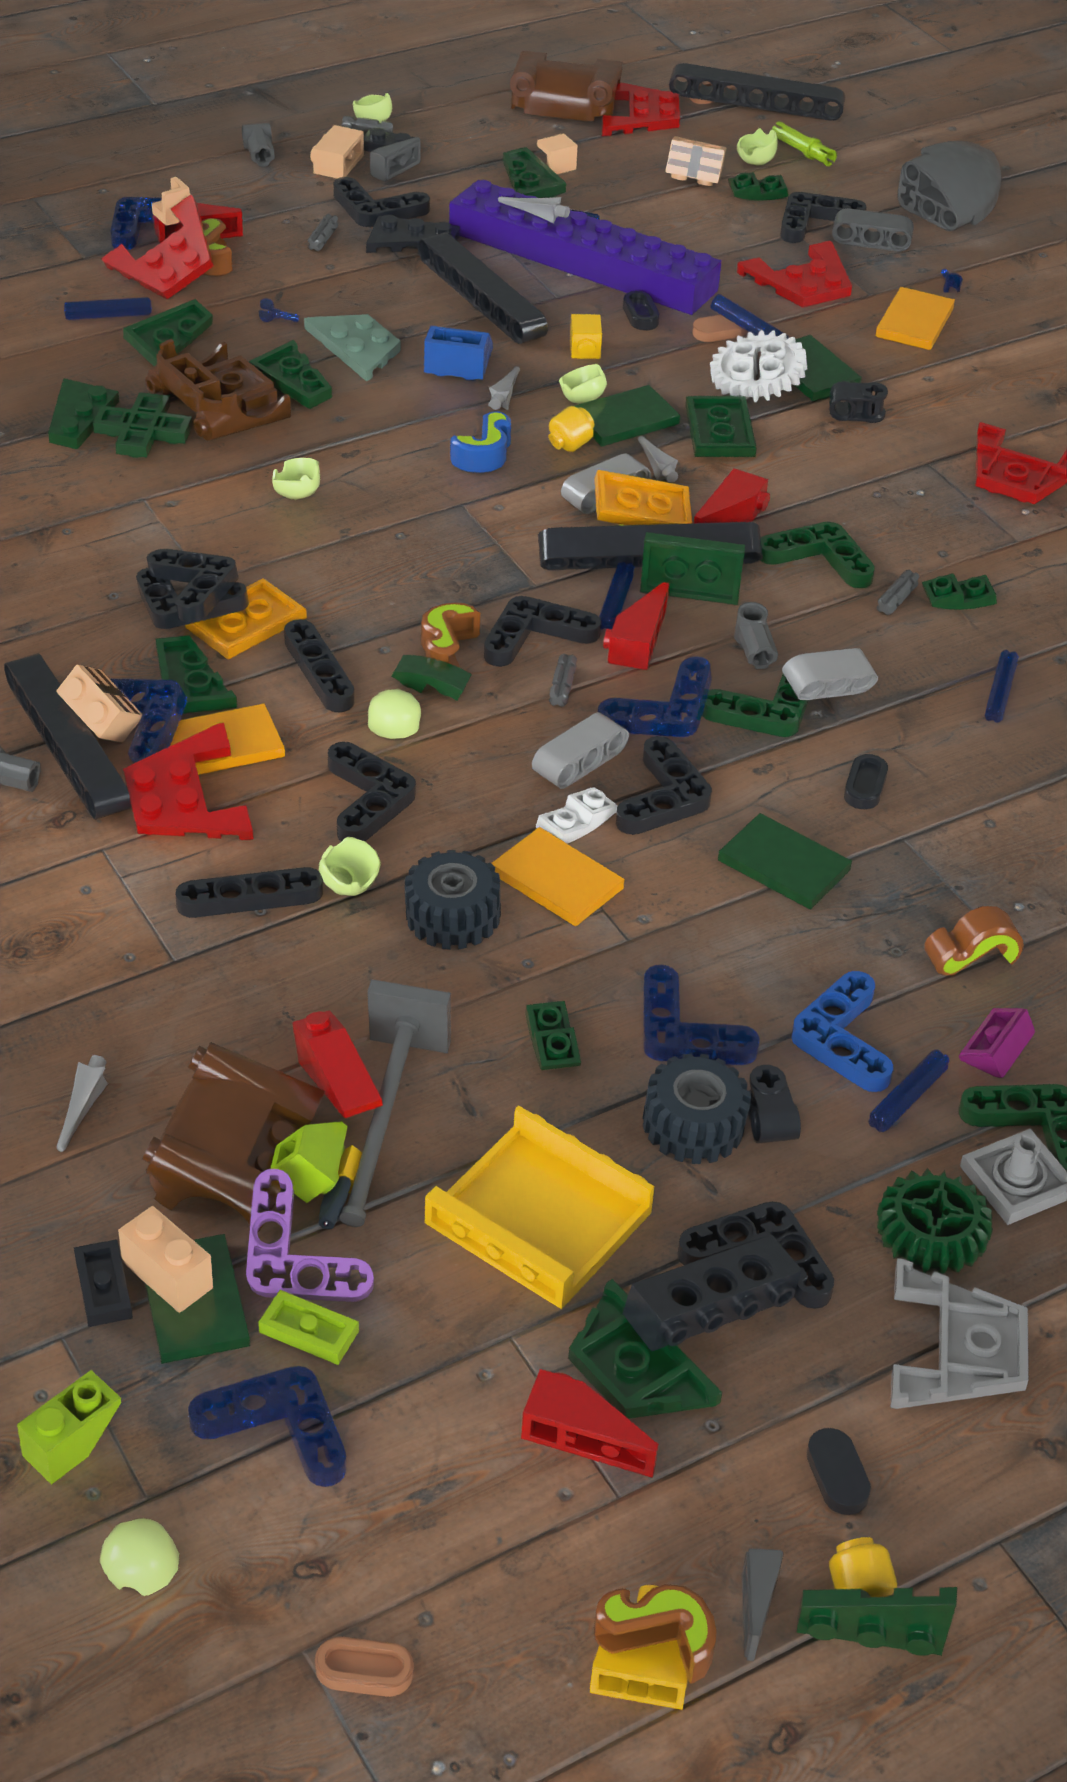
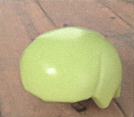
M385 93V96L368 95L361 98L358 102L353 101L356 118L379 120V123L386 121L393 109L388 93Z
M761 128L754 134H746L738 141V155L749 164L764 165L771 161L777 152L778 136L773 129L769 134H766Z
M598 364L577 368L559 379L564 396L569 401L577 404L596 400L604 393L607 386L605 374Z
M312 458L286 460L281 473H278L277 469L273 471L272 484L274 490L278 494L293 500L311 496L316 492L320 484L319 461Z
M400 689L382 691L372 698L368 709V727L370 731L380 737L398 739L411 736L419 729L421 718L420 703L411 693Z
M346 837L334 847L330 845L326 849L319 862V872L325 885L335 893L357 896L369 889L379 874L381 861L377 851L367 842L353 837Z
M139 1518L120 1523L112 1530L102 1545L100 1563L108 1579L118 1589L131 1587L145 1596L151 1595L169 1584L178 1571L179 1552L172 1538L161 1524L150 1519Z

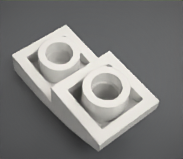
M592 787L568 795L564 808L539 815L536 828L541 827L568 844L585 836L607 821L617 812L618 805L607 798L602 791Z

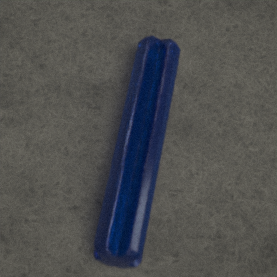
M717 294L711 303L710 308L744 330L751 332L754 336H758L760 330L764 331V335H769L770 332L775 331L777 337L784 333L721 294Z
M144 297L64 303V312L67 320L150 315L152 307L150 298Z
M620 562L616 567L599 615L601 630L612 629L616 616L622 611L634 576V566L631 563Z
M1004 650L1000 654L984 715L988 721L994 720L998 723L1003 720L1019 658L1015 651L1009 652Z
M937 1049L931 1051L870 1112L869 1125L876 1128L879 1132L887 1131L948 1069V1063L950 1062L948 1055L942 1054Z

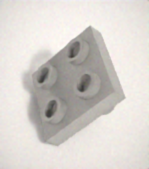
M1031 1129L962 1156L960 1167L983 1196H986L988 1202L1007 1225L1067 1201V1171Z

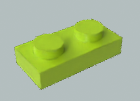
M279 1290L259 1320V1333L339 1365L359 1333V1321Z

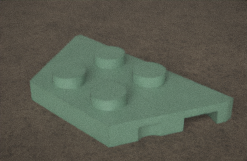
M369 314L304 318L305 329L365 381L373 377V370L376 367L382 369L389 359L394 358L401 351V341Z

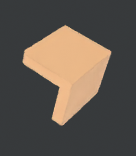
M565 134L537 140V146L547 154V166L556 174L576 170L578 145Z
M178 177L171 178V190L162 193L161 201L152 203V213L166 226L179 222L172 213L171 208L190 195L189 187Z

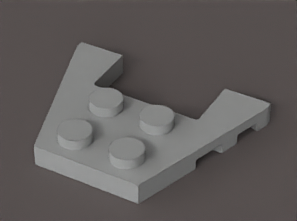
M897 1258L894 1300L937 1305L940 1307L938 1370L894 1364L891 1374L890 1408L900 1409L1025 1391L1029 1381L1028 1308L976 1287L971 1292L949 1283L948 1276L935 1271L932 1276L913 1269L912 1262Z

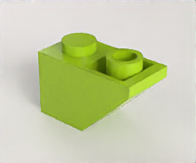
M342 1121L304 1125L276 1145L271 1169L275 1168L287 1173L292 1180L294 1194L306 1203L321 1193H328L339 1179L338 1169L341 1156L345 1151L344 1141L348 1126Z
M90 1370L17 1424L22 1456L52 1485L89 1457L120 1406L121 1397Z

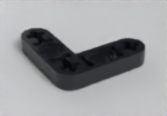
M340 177L333 182L334 198L352 219L363 227H373L378 216L393 215L397 218L411 219L427 215L430 212V197L423 192H411L373 200L354 178Z
M805 192L791 193L786 204L780 237L782 240L790 243L801 242L805 239L810 218L834 221L836 214L840 210L849 208L866 211V204L856 199Z
M158 549L152 551L146 557L149 573L152 577L189 583L175 599L178 618L184 622H196L204 619L238 580L236 561L230 557L174 549Z
M149 568L142 569L137 573L136 579L139 593L153 624L157 628L170 629L195 623L184 622L178 618L175 599L178 595L170 580L152 577L149 573ZM236 582L211 612L199 621L244 610L249 605L246 586Z
M516 596L507 603L484 643V659L488 664L498 667L511 664L531 631L578 643L589 644L596 642L600 638V617L591 612L528 596ZM556 618L560 619L561 621H549L547 619ZM513 629L517 630L518 632L511 633L503 630Z
M662 736L647 739L644 743L643 762L663 788L627 799L617 806L616 826L621 832L626 834H640L703 813L710 807L712 793L710 784L676 744L669 738ZM681 772L685 774V776L674 777L669 775L668 773ZM662 803L671 805L673 808L660 809L655 805Z
M338 742L329 747V771L366 791L364 795L337 817V837L341 842L346 837L367 841L415 800L416 781L409 773L353 743ZM374 771L380 773V775L370 777L363 775V773ZM373 805H381L384 806L385 809L381 811H372L369 810L368 807Z
M765 1202L690 1227L680 1235L678 1258L683 1266L773 1235L784 1249L794 1248L801 1251L805 1256L803 1259L795 1261L802 1269L795 1289V1299L807 1308L816 1309L827 1305L832 1298L834 1277L792 1211L780 1202ZM729 1230H739L747 1238L743 1241L735 1242L729 1240L724 1234ZM808 1278L812 1285L806 1287ZM820 1286H822V1287H821V1290H817V1289L815 1288V1287H820Z

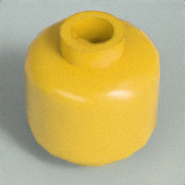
M568 406L550 420V434L548 437L556 449L563 448L566 451L575 452L593 437L595 423L592 416L584 408Z
M871 1537L848 1540L836 1547L837 1553L829 1560V1570L834 1589H862L868 1592L871 1597H887L894 1594V1588H897V1581L889 1551L886 1547L875 1544Z

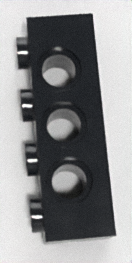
M769 1235L632 1283L622 1314L651 1351L668 1345L677 1346L687 1338L703 1332L711 1333L722 1325L738 1319L746 1320L757 1312L774 1306L782 1307L786 1305L796 1293L795 1289L802 1269L775 1237Z

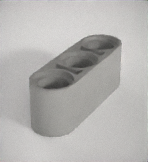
M626 453L620 454L568 477L562 485L561 496L583 514H591L596 512L594 478L597 470L651 479V471L631 455Z
M860 648L800 654L787 661L782 668L784 676L800 700L860 694L872 688L878 680V675Z
M597 712L543 745L536 752L532 760V769L558 788L564 789L617 756L626 746L629 732L604 714Z

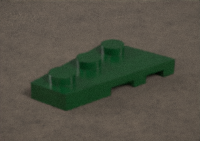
M193 299L123 328V338L155 366L157 364L156 355L160 350L159 344L169 339L174 340L175 350L178 355L212 325L213 315L196 299Z
M190 635L155 639L167 715L237 708L236 695L232 690L228 691L223 685V678L218 672L214 673L208 665L207 657Z

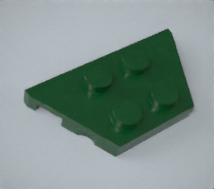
M613 1279L608 1281L604 1287L603 1296L596 1308L593 1307L588 1314L584 1329L577 1333L569 1347L568 1359L613 1407L628 1419L714 1407L720 1404L722 1391L678 1346L668 1345L655 1351H651L622 1314L628 1294Z

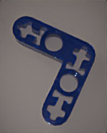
M124 197L116 202L110 230L112 247L116 248L123 244L127 250L134 248L137 245L141 222L154 223L152 203L161 201L162 198Z
M698 656L685 659L679 667L669 702L610 698L600 703L598 712L625 728L630 734L688 737L693 735L699 728L712 681L710 662ZM697 673L696 680H692L691 677H693L694 674ZM685 694H696V695H698L697 697H695V698H693V699H682V698H681V696H683V695H685ZM682 713H687V717H685L684 720L681 721ZM652 714L657 716L652 720L644 721L640 719L644 715Z
M110 679L129 700L138 693H145L144 697L139 701L131 702L143 714L128 751L132 763L134 764L170 747L187 703L186 694L179 683L174 680ZM166 721L161 729L150 731L155 723Z
M654 965L645 971L643 983V1049L648 1057L658 1061H667L674 1056L682 1059L683 1054L692 1053L693 1057H700L701 1054L709 1055L711 1060L716 1061L719 1058L730 1065H746L757 1058L760 1038L754 1029L743 1025L680 1022L678 973L675 969L666 965ZM658 982L664 983L665 993H658ZM655 1008H665L671 1014L660 1017L651 1011ZM658 1031L665 1032V1043L658 1042ZM701 1038L709 1041L712 1045L700 1048L693 1045L691 1041ZM719 1042H724L723 1047H719ZM738 1043L744 1044V1047H739Z
M288 1367L203 1392L195 1396L189 1404L190 1429L196 1436L203 1439H216L284 1418L304 1472L310 1482L322 1487L333 1486L339 1483L345 1476L347 1465L344 1445L317 1377L313 1371L306 1367ZM298 1385L301 1390H304L305 1403L299 1405L297 1394L294 1389H290L291 1386ZM251 1395H258L266 1400V1403L261 1408L255 1410L246 1409L241 1405L243 1399ZM233 1403V1415H230V1409L227 1407V1404ZM211 1411L213 1416H216V1418L213 1420H208L207 1417L203 1415V1412ZM307 1418L318 1419L324 1424L322 1429L315 1433H306L299 1428V1424ZM324 1446L325 1456L329 1463H333V1466L325 1468L322 1462H318V1448Z

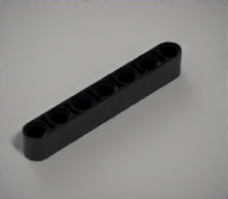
M687 63L677 64L673 68L669 81L671 92L677 93L682 97L824 120L839 119L842 116L845 104L844 92L836 87ZM678 77H683V78H685L687 81H686V82H681V81H679L677 78H678ZM703 81H708V82H710L712 85H711V86H706V85L702 84V82H703ZM728 85H733V86H735L737 89H736V90H730L729 88H727V86H728ZM758 89L762 93L755 94L754 92H752V90ZM783 93L786 94L788 97L780 98L779 96H777V94ZM808 97L811 98L813 101L805 102L803 98ZM828 102H836L838 105L830 106Z
M445 232L419 240L418 253L423 263L515 343L522 344L546 336L548 325L542 312L451 235Z
M754 522L547 528L538 533L540 565L543 569L547 570L642 567L646 532L745 545L743 564L755 563L763 558L760 527Z
M37 653L4 663L5 676L10 689L92 818L97 820L130 809V796L123 779L86 723L56 692L60 687V683L42 656Z

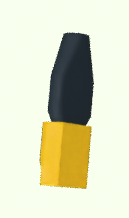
M353 1145L346 1148L341 1156L338 1169L339 1179L331 1191L324 1194L318 1222L324 1229H332L347 1195L351 1193L362 1152Z

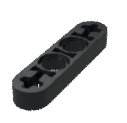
M302 619L288 622L284 628L285 645L322 704L332 712L350 710L354 705V686L315 626L311 622ZM315 653L319 654L320 656L307 657L305 655ZM323 673H328V674H332L333 676H331V677H320V676H318V675H319V674H323Z
M301 867L190 880L183 882L177 887L175 892L176 908L183 916L197 918L311 904L317 902L323 896V879L317 869ZM267 886L278 889V891L271 894H265L259 890ZM227 891H236L240 893V895L235 898H226L222 896V894Z

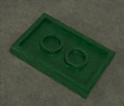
M812 335L795 339L796 343H802V349L806 351L807 370H805V377L799 378L800 384L794 386L810 400L816 401L829 397L831 387L837 382L861 383L862 377Z
M650 385L575 405L577 408H584L592 416L595 423L592 438L601 447L680 424V414Z
M686 396L685 407L695 457H756L757 447L745 396Z
M646 532L640 592L649 593L665 582L669 583L668 596L738 605L745 545Z
M761 813L721 848L718 854V861L810 910L851 870L852 864L850 859Z
M225 1234L194 1239L199 1246L211 1255L213 1289L182 1312L176 1311L145 1283L161 1364L250 1346V1336Z

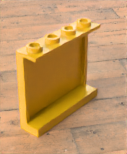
M518 1105L515 1108L514 1126L447 1192L435 1186L425 1196V1224L562 1309L651 1214L655 1186L648 1183L642 1176L633 1174L616 1164L607 1155L600 1154L581 1143L575 1136L566 1134L549 1124L540 1115L533 1114Z

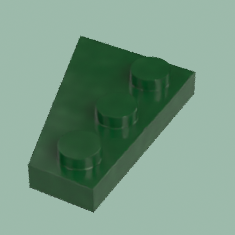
M527 147L503 152V164L515 192L537 198H553L555 195L566 193V182Z
M294 340L249 361V363L273 382L276 389L286 395L288 394L292 399L308 409L316 407L332 398V387L318 369H314L309 365V358L305 353L301 354L298 351V344Z
M63 378L48 431L49 443L77 450L94 431L93 422L101 405L115 407L119 403V392L103 386H94Z
M940 1587L939 1596H914L913 1588H894V1595L887 1597H871L868 1592L862 1589L803 1590L796 1633L809 1634L819 1640L840 1639L858 1642L868 1648L884 1646L907 1650L919 1656L930 1654L942 1656L957 1605V1587Z

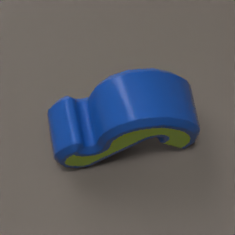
M499 411L483 415L482 439H476L474 436H452L450 438V460L452 465L460 470L473 473L492 472L501 468L506 462L507 447L511 445L510 417Z

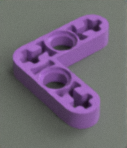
M275 1168L267 1169L260 1173L255 1180L253 1188L246 1267L247 1281L252 1291L259 1296L275 1298L279 1290L308 1300L356 1302L367 1298L373 1290L374 1277L372 1269L365 1261L356 1258L289 1255L294 1201L292 1180L283 1170ZM271 1181H279L280 1188L286 1189L285 1192L278 1193L276 1200L277 1211L285 1209V1214L269 1211V1196L267 1192L262 1190L263 1188H269ZM260 1208L268 1210L266 1212L259 1213ZM266 1222H277L283 1229L282 1237L275 1243L267 1244L262 1242L258 1237L259 1228ZM265 1265H271L273 1273L286 1274L285 1266L293 1265L290 1273L292 1288H284L286 1284L284 1278H272L269 1286H262L260 1278L255 1277V1273H261ZM306 1267H317L323 1273L321 1284L314 1289L303 1288L298 1282L299 1273ZM329 1268H336V1277L343 1278L350 1277L351 1270H359L360 1277L367 1279L366 1283H359L357 1290L352 1291L349 1290L347 1282L335 1281L336 1290H328L331 1282Z

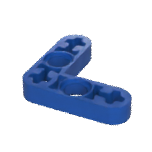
M851 971L844 974L794 1019L791 1039L798 1048L862 1089L870 1092H880L887 1089L890 1085L893 1073L892 1061L886 1055L844 1029L872 1003L875 981L867 973ZM850 990L853 991L851 998H849ZM835 1006L844 1013L831 1015L824 1008ZM844 1047L849 1049L852 1054L849 1056H839L832 1049Z

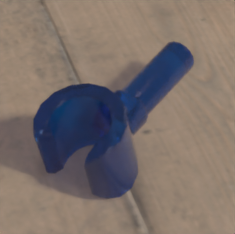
M946 268L942 269L941 273L945 279L943 291L949 292L950 287H953L957 292H960L963 278L957 273H949Z
M267 298L260 300V307L268 309V311L259 310V317L262 321L270 322L274 318H282L294 322L299 321V315L275 309L272 300Z

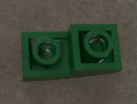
M751 172L741 173L736 177L728 179L733 195L737 198L765 201L789 197L787 186L781 174L776 176L769 175L764 179L757 180L755 173Z
M954 573L922 582L923 589L932 607L963 610L997 604L996 593L986 574L958 582Z
M403 655L391 677L400 681L403 686L414 689L419 693H422L428 684L434 687L440 694L458 701L472 674L437 659L417 655Z
M565 1001L526 1005L527 1025L540 1069L549 1070L581 1066L574 1027H570Z

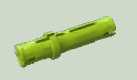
M782 121L776 122V125L781 127V129L773 125L772 129L776 132L778 139L803 152L806 158L816 159L828 167L832 165V162L828 161L827 158L833 162L836 161L837 152L824 146L819 139L810 138L787 126Z

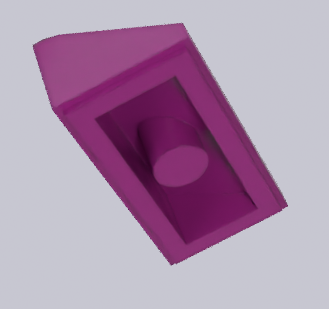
M993 1008L959 1054L960 1060L992 1076L1003 1078L1035 1033L1027 1009Z

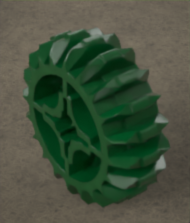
M928 1168L922 1176H919L911 1170L906 1179L897 1177L893 1186H887L886 1191L883 1193L882 1202L879 1203L877 1210L878 1234L882 1235L883 1247L892 1248L893 1259L904 1257L907 1261L912 1262L913 1265H920L923 1273H926L930 1268H936L940 1274H944L948 1267L954 1272L959 1273L964 1265L972 1267L974 1262L977 1261V1257H982L986 1251L993 1231L991 1227L992 1209L986 1207V1196L976 1195L975 1184L964 1186L961 1176L953 1180L947 1177L945 1170L938 1176L933 1175ZM934 1217L936 1218L935 1226L933 1225Z

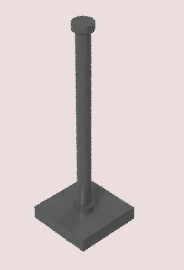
M371 979L367 992L370 1040L391 1043L393 1048L379 1093L383 1106L377 1107L374 1110L349 1201L340 1213V1220L348 1226L360 1227L364 1225L366 1219L365 1203L409 1047L448 1053L451 1043V993Z

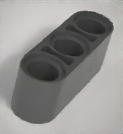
M848 208L842 209L836 214L832 236L834 240L841 244L890 251H904L910 247L912 242L914 224L906 216ZM846 224L849 225L850 228H843L841 225ZM869 228H875V229H877L878 231H877V232H872V231H869L868 229H869ZM896 232H903L905 235L900 236Z

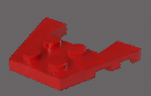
M622 82L620 84L617 83L615 100L629 101V117L603 115L602 136H612V131L623 130L624 134L633 133L634 128L647 127V131L679 128V94Z
M189 195L171 208L172 213L183 227L177 232L172 233L153 249L148 250L138 260L131 256L123 244L101 258L108 269L119 271L125 278L136 280L142 287L165 299H169L214 267L209 245L204 235L202 219L199 216L198 204L192 195Z
M832 241L809 245L808 256L813 260L803 265H789L786 269L774 271L760 257L741 261L737 264V273L744 277L747 273L755 277L754 282L758 285H770L776 288V294L802 308L851 296L852 284Z
M982 422L979 423L976 443V487L986 489L990 493H999L1015 498L1020 502L1036 504L1067 484V449L1057 464L1000 447L1004 441L1006 429Z
M224 722L218 723L123 768L138 834L185 837V833L190 832L206 833L207 838L221 839L222 834L239 835V840L254 839L246 805L208 812L200 784L196 762L231 756L230 743Z

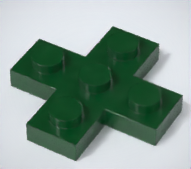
M139 392L132 409L101 405L93 422L94 433L106 434L111 437L119 436L115 443L116 454L128 455L133 458H147L155 440L165 441L170 444H185L193 427L192 416L167 413L170 407V398L167 395Z

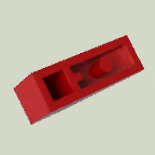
M197 203L199 216L202 221L208 218H216L226 225V229L220 233L221 239L243 236L241 208ZM153 214L154 230L159 243L183 227L180 222L166 226Z
M734 468L694 516V523L752 522L760 511L766 510L769 504L770 493L767 492L768 479Z
M663 582L616 616L612 629H606L603 648L609 649L608 663L648 670L667 611L669 583Z
M330 1010L313 1012L304 1019L292 1022L299 1064L316 1085L325 1091V1096L344 1119L383 1106L382 1098L348 1032Z
M539 1370L523 1411L521 1439L653 1478L659 1446L657 1442L585 1382L573 1379L564 1373Z

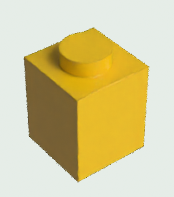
M571 314V358L600 359L602 343L601 316L599 314Z

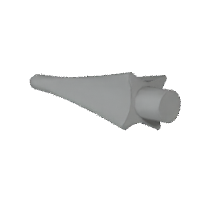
M501 196L498 198V202L524 210L551 223H554L558 216L567 218L570 213L569 206L561 205V197L514 198Z
M515 366L499 382L489 387L491 392L489 407L491 406L495 410L500 407L506 410L509 409L513 387L520 372L518 366Z
M639 436L638 441L648 457L656 480L662 481L666 479L669 483L675 482L678 479V473L675 471L678 460L658 449L644 436Z
M93 1055L88 1066L78 1062L68 1112L57 1143V1150L59 1152L66 1150L81 1121L108 1085L103 1076L107 1062L101 1056Z

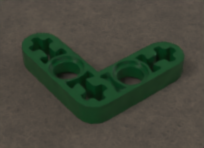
M821 522L761 537L763 558L760 561L765 564L776 565L822 554L849 586L859 589L867 588L873 582L874 564L846 530L835 522Z
M783 674L773 701L721 689H711L702 695L700 713L702 717L711 722L779 737H790L798 732L809 700H785L784 698L786 697L796 699L798 697ZM743 711H753L758 714L747 715L744 714Z
M1059 1084L974 1086L964 1090L961 1095L958 1114L966 1124L975 1127L1042 1125L1048 1150L1067 1171V1140L1060 1138L1056 1134L1059 1130H1067L1066 1086ZM1013 1100L1023 1102L1028 1109L1022 1111L1015 1110L1008 1105V1102Z

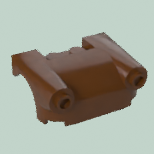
M522 51L510 80V89L512 90L511 109H515V106L524 108V114L582 121H594L595 116H613L617 83H621L622 62L597 59L595 65L549 61L547 60V53Z
M169 339L159 344L160 350L156 355L157 364L148 371V377L145 379L147 389L151 394L167 396L175 394L196 413V419L193 421L194 429L198 436L203 437L207 441L291 417L290 396L288 394L284 395L278 402L277 390L269 378L241 355L228 360L227 343L225 342L220 343L210 356L198 362L188 352L177 355L174 340Z
M210 1042L207 1049L201 1046L197 1048L188 1066L189 1069L195 1071L192 1076L193 1079L181 1096L161 1138H152L142 1160L149 1163L146 1173L149 1174L150 1184L156 1193L154 1199L165 1208L172 1211L179 1202L190 1197L210 1198L235 1209L250 1225L253 1188L256 1178L260 1173L271 1169L276 1145L304 1125L311 1123L325 1091ZM277 1180L271 1181V1186L262 1190L268 1193L270 1200L269 1211H272L277 1195L282 1189ZM260 1208L259 1213L266 1212L268 1210Z

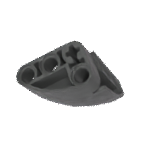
M968 141L937 143L922 148V155L903 164L898 187V201L900 205L911 213L946 231H954L969 222L973 225L978 224L990 214L997 203L1002 180L1001 168L995 153L983 146Z

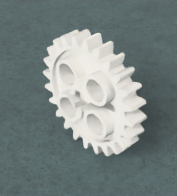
M760 330L758 336L748 332L747 338L738 335L737 342L726 341L727 348L719 347V354H713V361L710 362L712 382H715L716 389H721L722 395L730 393V396H745L746 400L749 397H753L754 402H757L761 396L769 400L771 394L781 397V390L792 391L791 384L799 385V378H804L805 370H807L806 351L802 349L801 342L796 343L795 337L787 339L786 333H782L778 337L775 335V331L770 332L769 335H764L763 330ZM761 351V356H760V358H759L760 378H759V380H757V379H756V375L758 374V361H757V356H758V352Z

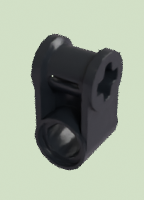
M837 382L830 389V415L838 421L881 422L885 419L886 415L883 406L884 399L888 395V389L885 385L876 382Z
M763 1064L755 1067L749 1077L751 1099L748 1111L755 1142L759 1144L799 1139L801 1132L800 1115L796 1104L793 1102L785 1074L778 1067Z

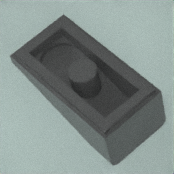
M411 138L371 151V175L386 182L421 162L420 138Z
M749 1548L748 1552H746L741 1577L744 1657H747V1661H754L782 1565L784 1552L781 1550Z

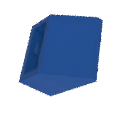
M430 326L424 343V373H432L437 376L463 377L467 380H483L493 349V341L490 334Z

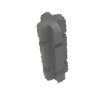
M344 116L342 120V127L364 131V134L369 129L381 128L386 132L393 133V123L389 121L379 123V120L360 117L355 120L353 116Z
M328 213L323 217L307 239L310 250L320 251L338 227L336 222L338 217L336 215L331 216Z
M910 569L905 570L899 576L900 578L878 599L879 605L877 610L884 612L886 615H891L911 591L918 586L919 574L917 572L913 573Z
M563 653L559 656L558 666L552 681L553 686H551L549 693V702L553 706L558 704L563 707L568 702V694L570 693L574 678L573 674L577 667V658L573 654L568 656Z

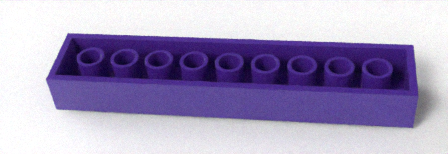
M479 179L450 201L449 223L460 226V236L625 293L631 291L646 292L655 303L693 315L719 290L722 260L713 258L707 253H698L686 249L683 245H674L662 241L656 236L638 233L632 228L614 225L608 220H599L587 216L584 212L570 210L567 218L558 216L555 222L551 223L524 210L498 202V198L501 196L514 198L537 197L527 196L515 192L511 188H503L491 184L490 181Z

